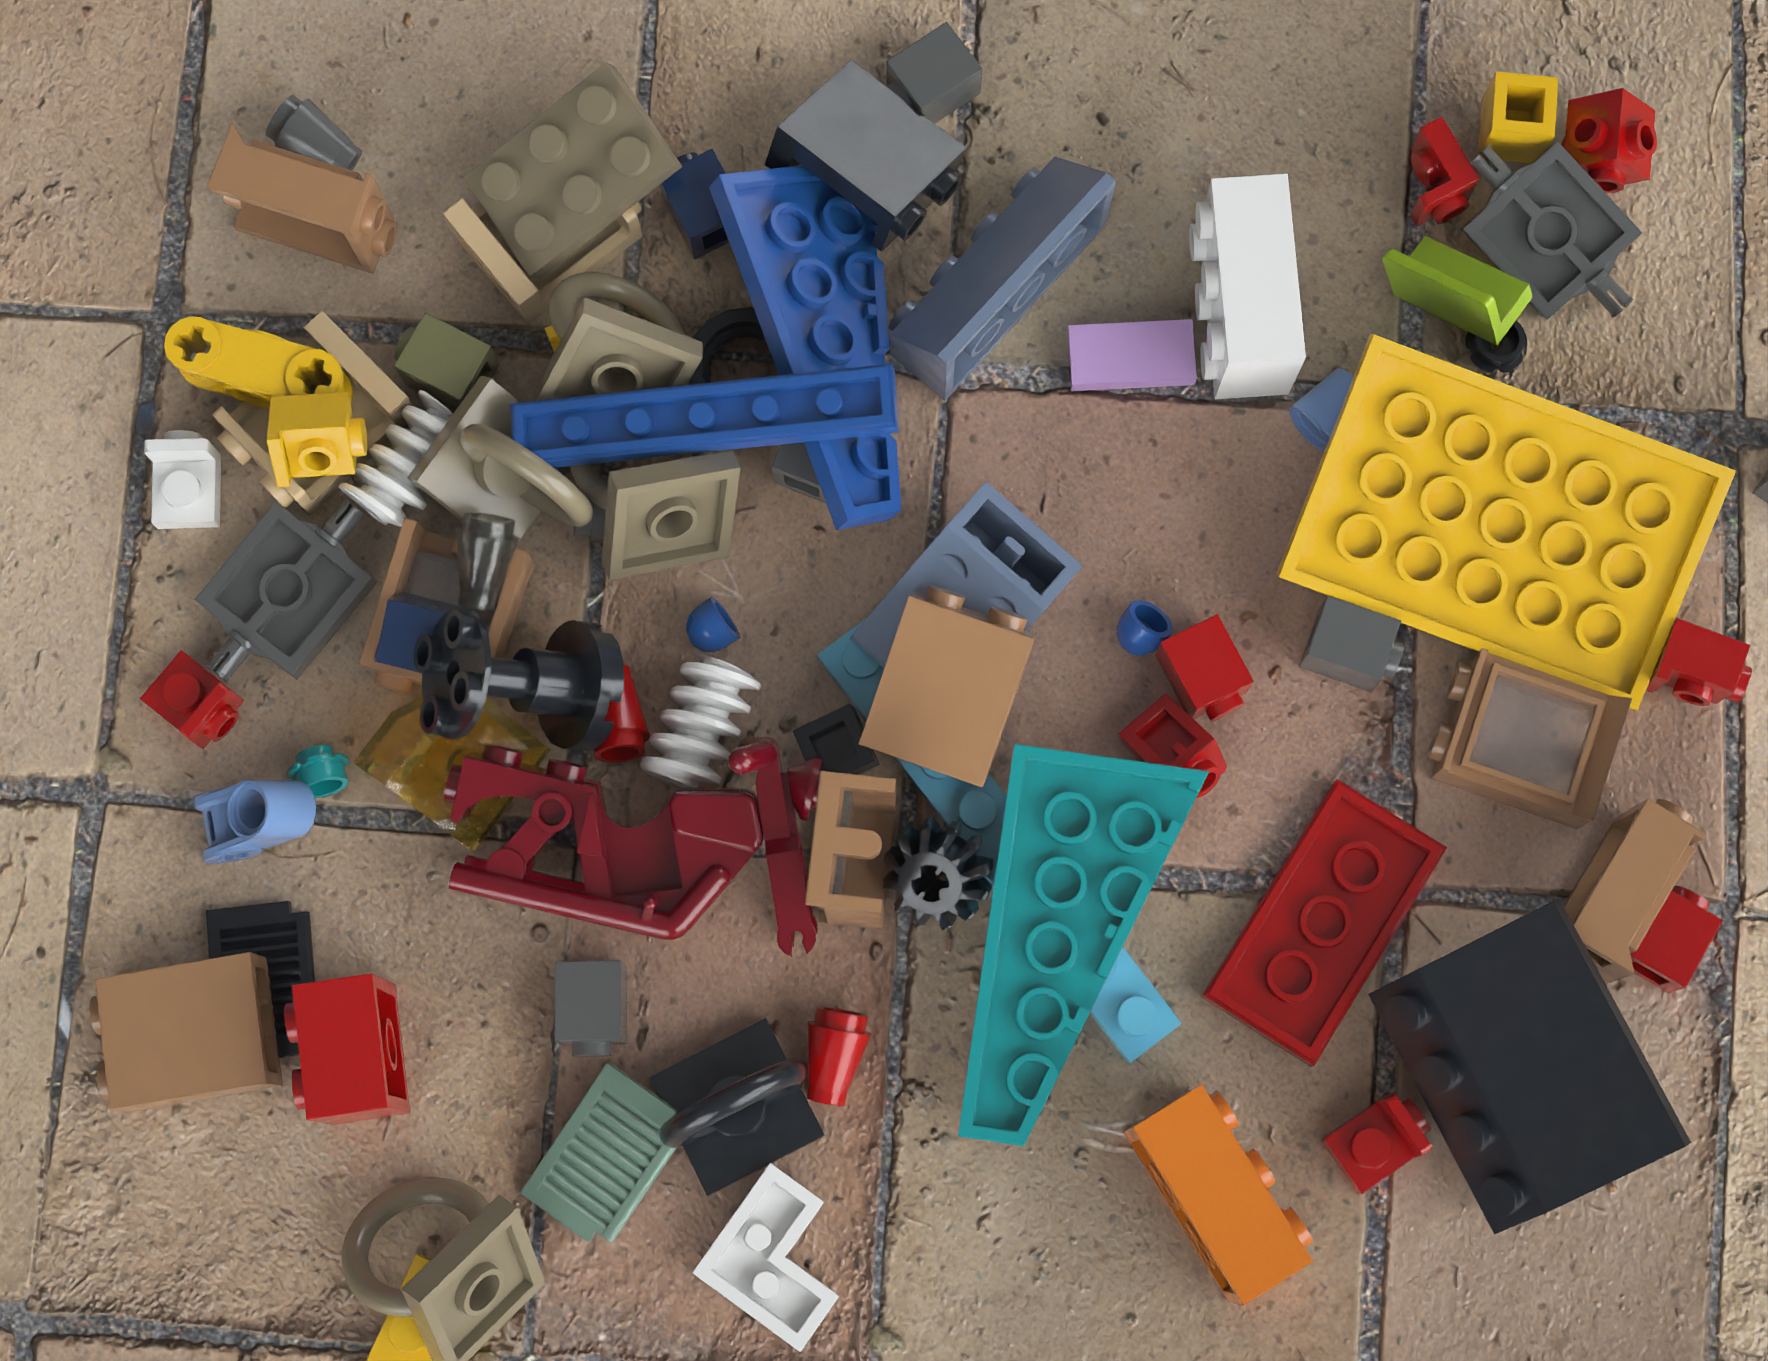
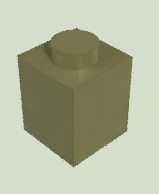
M424 313L416 328L411 326L403 333L394 354V358L397 360L394 367L405 385L417 391L421 389L427 392L440 403L454 410L459 407L480 376L492 378L500 365L490 345L427 313Z

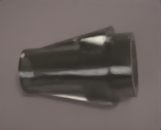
M464 513L462 527L455 528L460 587L459 605L480 610L496 609L498 595L520 539L514 535L515 520L488 513Z

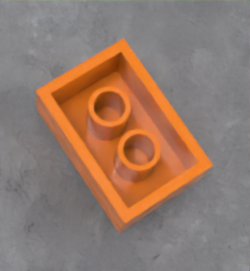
M1201 1084L1123 1131V1134L1228 1303L1245 1306L1311 1264L1313 1260L1305 1247L1311 1244L1313 1240L1297 1213L1291 1207L1286 1210L1279 1208L1268 1188L1276 1182L1259 1153L1254 1148L1249 1152L1243 1151L1231 1132L1239 1123L1219 1091L1207 1094Z

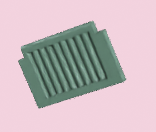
M611 1062L606 1063L520 1194L585 1241H592L596 1233H598L606 1240L614 1242L676 1149L667 1147L661 1142L659 1131L663 1123L677 1114L678 1110Z

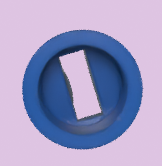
M713 596L698 605L688 615L686 623L688 637L691 644L702 652L715 653L727 648L741 638L735 623Z
M1143 600L1131 602L1120 617L1117 625V639L1121 647L1131 655L1136 656L1154 653L1158 650L1160 642L1168 639L1173 632V625L1169 617L1154 604Z

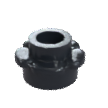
M1517 320L1500 341L1502 347L1498 350L1493 349L1489 341L1470 332H1467L1465 338V346L1472 353L1470 356L1472 363L1478 369L1487 373H1492L1494 370L1508 373L1516 369L1523 360L1522 351L1527 347V336Z

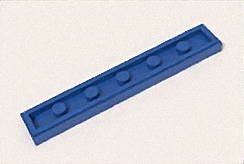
M892 364L510 404L512 439L535 453L554 468L899 433L895 369Z

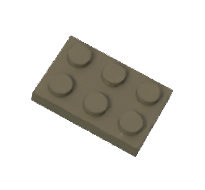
M605 62L463 177L529 277L540 279L682 168V165L617 68Z

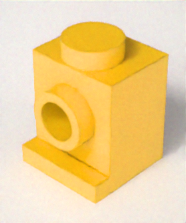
M348 392L271 397L266 440L277 487H290L291 478L355 474L356 457L367 455V432L364 418H353Z

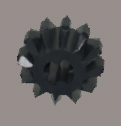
M934 816L926 818L921 823L919 830L912 826H907L897 836L899 846H892L885 854L884 863L892 871L888 872L883 878L884 884L882 888L901 892V895L894 903V911L905 910L910 905L916 910V927L925 925L932 915L942 931L946 928H951L957 916L965 921L970 920L979 910L977 901L986 900L992 891V883L984 876L988 875L993 869L994 859L975 855V852L983 843L982 835L971 836L965 841L960 837L962 830L960 820H952L944 832ZM930 865L938 867L935 875L931 873ZM941 871L946 874L947 881L939 879Z

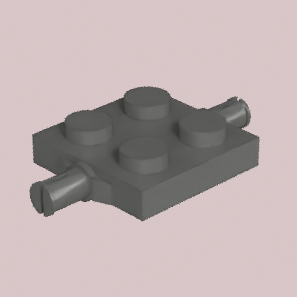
M1558 141L1550 145L1530 165L1515 171L1491 148L1490 144L1487 145L1479 153L1493 166L1495 171L1480 155H1476L1470 161V164L1478 170L1495 190L1492 191L1485 207L1460 230L1498 270L1530 284L1533 298L1529 304L1544 320H1548L1571 298L1588 291L1606 308L1612 318L1621 313L1623 309L1607 291L1622 307H1627L1633 301V298L1629 297L1608 273L1611 271L1618 255L1642 234L1640 229Z
M343 499L342 503L320 528L315 524L300 521L275 502L194 599L218 618L226 633L231 636L206 666L228 682L229 678L247 656L253 653L255 656L272 660L298 680L377 584L372 575L349 558L344 547L341 545L343 540L365 515L354 505L352 506L350 502Z

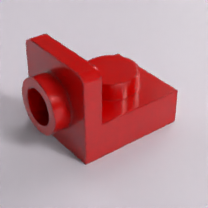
M1440 117L1420 127L1411 149V163L1418 179L1424 186L1429 187L1432 185L1434 188L1421 195L1413 208L1410 217L1416 227L1432 219L1437 224H1443L1463 213L1470 206L1468 200L1480 179L1444 118Z
M182 650L179 651L140 697V700L202 749L211 740L218 742L231 731L239 718V712L236 710L245 701Z
M1166 693L1118 733L1123 746L1140 762L1209 771L1197 798L1210 792L1219 781L1220 775L1227 769L1215 738Z
M1395 1093L1381 1097L1321 1139L1358 1195L1364 1194L1415 1157L1423 1156L1433 1149L1425 1136L1431 1131V1127L1421 1110L1410 1098L1401 1102Z

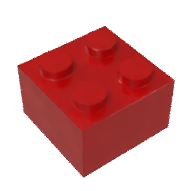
M373 973L292 985L293 1002L285 1004L284 1018L290 1043L298 1042L301 1069L292 1071V1092L296 1108L298 1110L305 1109L306 1120L337 1125L410 1114L396 985Z

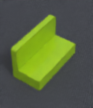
M1428 236L1423 237L1410 256L1390 248L1382 258L1394 296L1495 345L1499 344L1533 298L1530 284Z

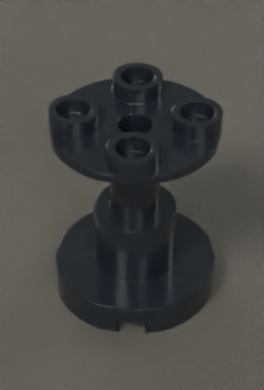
M464 607L452 608L439 619L433 633L420 635L415 645L414 666L419 673H422L423 702L420 709L421 728L426 734L440 735L452 740L460 739L467 735L477 723L487 696L508 698L510 705L517 712L537 714L541 729L551 744L570 750L589 751L595 749L605 741L615 723L604 721L608 712L609 702H621L624 667L619 644L613 634L600 632L599 628L602 625L593 622L571 620L563 623L553 632L545 650L525 647L518 650L512 659L491 657L488 633L477 613Z

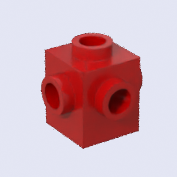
M1624 88L1568 100L1566 132L1561 145L1605 193L1619 192L1624 189L1626 184L1650 180L1652 155L1657 147V136L1654 129L1656 110Z

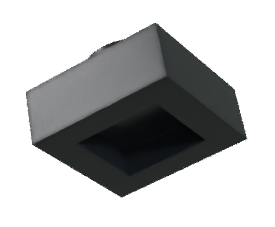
M850 703L793 730L805 761L816 756L822 758L820 771L859 775L880 765L873 749L859 745L864 727L856 708Z

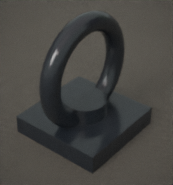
M766 1018L649 1077L657 1095L678 1110L677 1114L661 1126L659 1131L660 1140L667 1147L676 1148L683 1146L707 1196L825 1137V1134L800 1086L806 1076L805 1066L798 1060H787Z

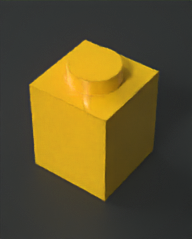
M1496 71L1481 100L1477 155L1485 159L1479 152L1490 144L1491 148L1503 161L1532 163L1549 147L1555 137L1559 77Z

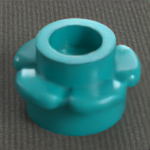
M329 745L313 746L300 751L295 756L296 763L289 767L286 774L288 779L299 780L305 783L312 791L314 799L335 794L348 785L349 781L345 767L350 764V760L345 754H334L333 747Z

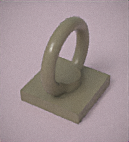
M584 272L569 276L555 287L550 297L549 315L553 328L561 341L534 390L533 401L687 385L703 358V342L688 337L678 317L663 301L650 291L629 280L599 272ZM587 297H599L616 301L636 311L646 320L595 302ZM583 298V300H582V302H581L579 308L577 309V311H576V313H575V312H574V305H575V303H576L578 300H580V299Z
M480 376L407 478L499 551L507 554L512 552L540 511L571 526L581 527L587 525L593 517V507L588 498L565 477L571 467L554 468L535 453L512 439L510 404L521 402L492 378Z
M732 450L693 453V457L611 471L609 472L608 481L601 476L596 464L570 466L573 478L579 489L593 503L606 510L601 563L609 580L729 557L741 470Z
M420 1178L398 1184L384 1191L360 1211L349 1227L342 1247L343 1274L353 1294L363 1304L377 1312L396 1317H413L432 1361H468L545 1284L518 1207L501 1195H498L489 1203L476 1189L453 1179ZM443 1204L457 1209L467 1217L470 1223L401 1289L385 1285L372 1273L368 1255L373 1238L379 1229L396 1214L418 1205Z

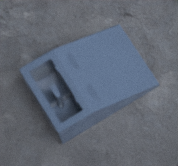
M985 482L851 635L850 639L884 668L908 596L914 591L926 594L928 585L938 586L966 597L963 604L964 608L984 615H988L990 606L1022 615L1027 618L1025 629H1029L1083 565L989 483Z

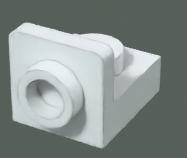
M187 430L168 431L164 433V439L145 440L144 454L153 462L151 523L157 529L220 527L221 454L208 439L202 438L200 433Z

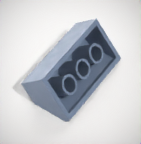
M1054 157L1041 172L1036 167L1030 169L1015 186L1011 194L1015 200L1004 212L999 215L992 211L980 222L971 236V241L974 244L960 259L952 255L940 265L930 280V285L933 288L918 304L913 300H909L895 314L888 326L892 331L889 334V354L945 401L1107 226L1116 180L1106 172L1059 157Z

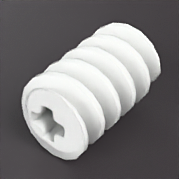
M421 389L417 394L426 411L407 405L401 412L410 430L391 424L385 431L394 449L379 444H374L370 448L369 452L378 468L376 469L362 463L356 465L355 476L362 487L359 488L341 482L338 486L355 504L385 526L390 523L402 527L404 518H407L402 510L404 504L424 510L427 506L418 490L419 487L407 477L453 415L437 399Z
M695 653L694 656L700 662H686L680 668V675L692 686L677 685L672 687L670 691V698L683 710L666 709L661 712L660 721L672 733H655L650 738V744L663 757L646 756L640 762V768L646 774L678 789L699 788L700 783H721L722 777L708 766L710 759L728 760L731 754L718 742L720 736L740 737L742 731L728 719L730 712L749 714L751 711V707L738 696L739 690H759L761 687V683L738 667L699 653Z

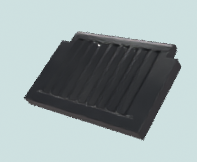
M290 901L206 910L209 959L247 952L266 957L272 994L273 1015L275 1018L274 1026L276 1029L278 1057L299 1056L298 1042L290 1043L287 1036L284 1008L286 1003L293 1002L292 985L315 982L310 912L292 913Z

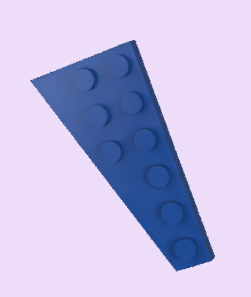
M803 165L719 174L709 186L778 375L885 364L884 354L890 350L884 262L877 257V248L871 244L878 229L877 223ZM890 433L804 442L836 530L888 521L901 511L897 442Z

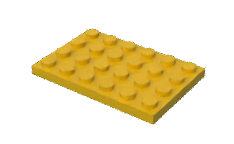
M1370 334L1276 575L1328 596L1401 620L1403 624L1479 652L1481 649L1488 650L1487 653L1587 688L1608 695L1632 698L1629 708L1637 711L1736 470L1380 336Z

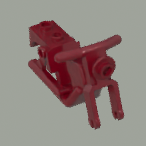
M746 737L731 752L728 757V764L730 769L738 774L758 770L755 780L757 794L746 788H681L672 794L669 803L658 816L646 824L637 827H624L609 818L601 782L585 778L587 771L585 766L557 759H549L547 769L521 763L522 751L494 744H485L483 754L471 752L465 755L462 765L452 764L444 791V801L453 803L449 821L459 823L469 817L477 802L482 799L511 796L535 800L532 806V815L508 843L492 853L488 859L466 855L464 864L459 862L454 864L449 880V889L657 939L674 940L684 936L759 849L764 840L778 926V946L785 954L792 957L795 931H799L803 936L802 944L806 954L813 949L816 942L818 923L813 915L812 906L805 905L808 880L795 810L803 821H808L810 809L816 810L821 757H813L789 767L787 772H783L779 745L773 738ZM574 820L577 840L576 853L580 854L584 882L534 871L535 856L556 832L562 830Z

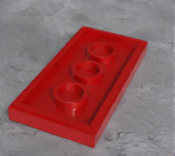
M1336 779L1207 985L1201 998L1308 1066H1315L1448 847Z

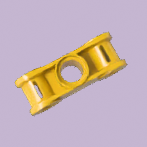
M193 316L178 320L170 327L165 336L164 349L167 358L180 370V373L189 384L197 388L228 395L242 402L270 409L271 397L312 394L309 390L311 384L318 385L314 394L348 392L350 403L352 404L354 389L351 380L344 373L335 357L322 349L293 343L264 331L241 329ZM208 345L210 347L209 352L207 354L203 353ZM192 353H197L192 361L190 359ZM325 376L331 381L329 386L321 385L325 380Z

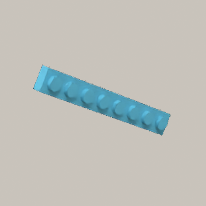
M862 621L817 654V658L866 722L884 668L850 639L851 635L863 623ZM893 757L946 827L952 820H960L962 828L960 837L965 841L971 836L982 835L983 843L975 852V855L994 859L993 869L988 875L984 876L992 883L994 888L1007 798L989 774L982 788ZM1122 947L1090 1015L1126 1062L1130 1064L1181 1025L1182 1022L1124 947Z

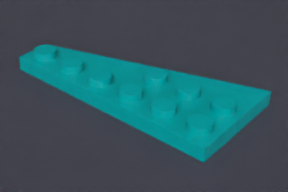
M1014 744L958 1131L959 1137L1018 1146L1025 1145L1209 771Z

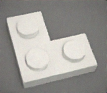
M770 1163L695 1268L693 1274L801 1352L839 1298L837 1293L786 1257L822 1207L824 1201Z

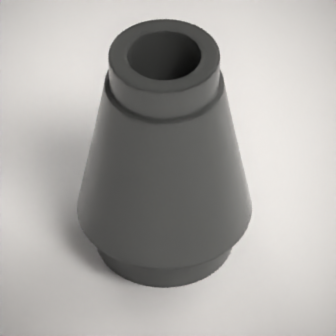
M294 95L288 97L277 109L266 129V136L276 142L275 147L348 170L354 169L362 154V150L355 146L310 99L302 102Z

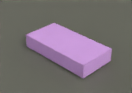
M1192 319L1068 325L1067 339L1071 391L1195 385L1197 375Z

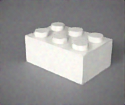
M1288 174L1213 178L1210 181L1205 201L1196 203V224H1190L1189 230L1192 261H1202L1201 283L1195 284L1197 320H1207L1208 323L1207 342H1202L1200 347L1203 380L1213 379L1215 399L1289 395L1306 358Z

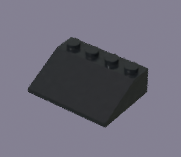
M1559 898L1368 994L1494 1235L1550 1212L1691 1143Z

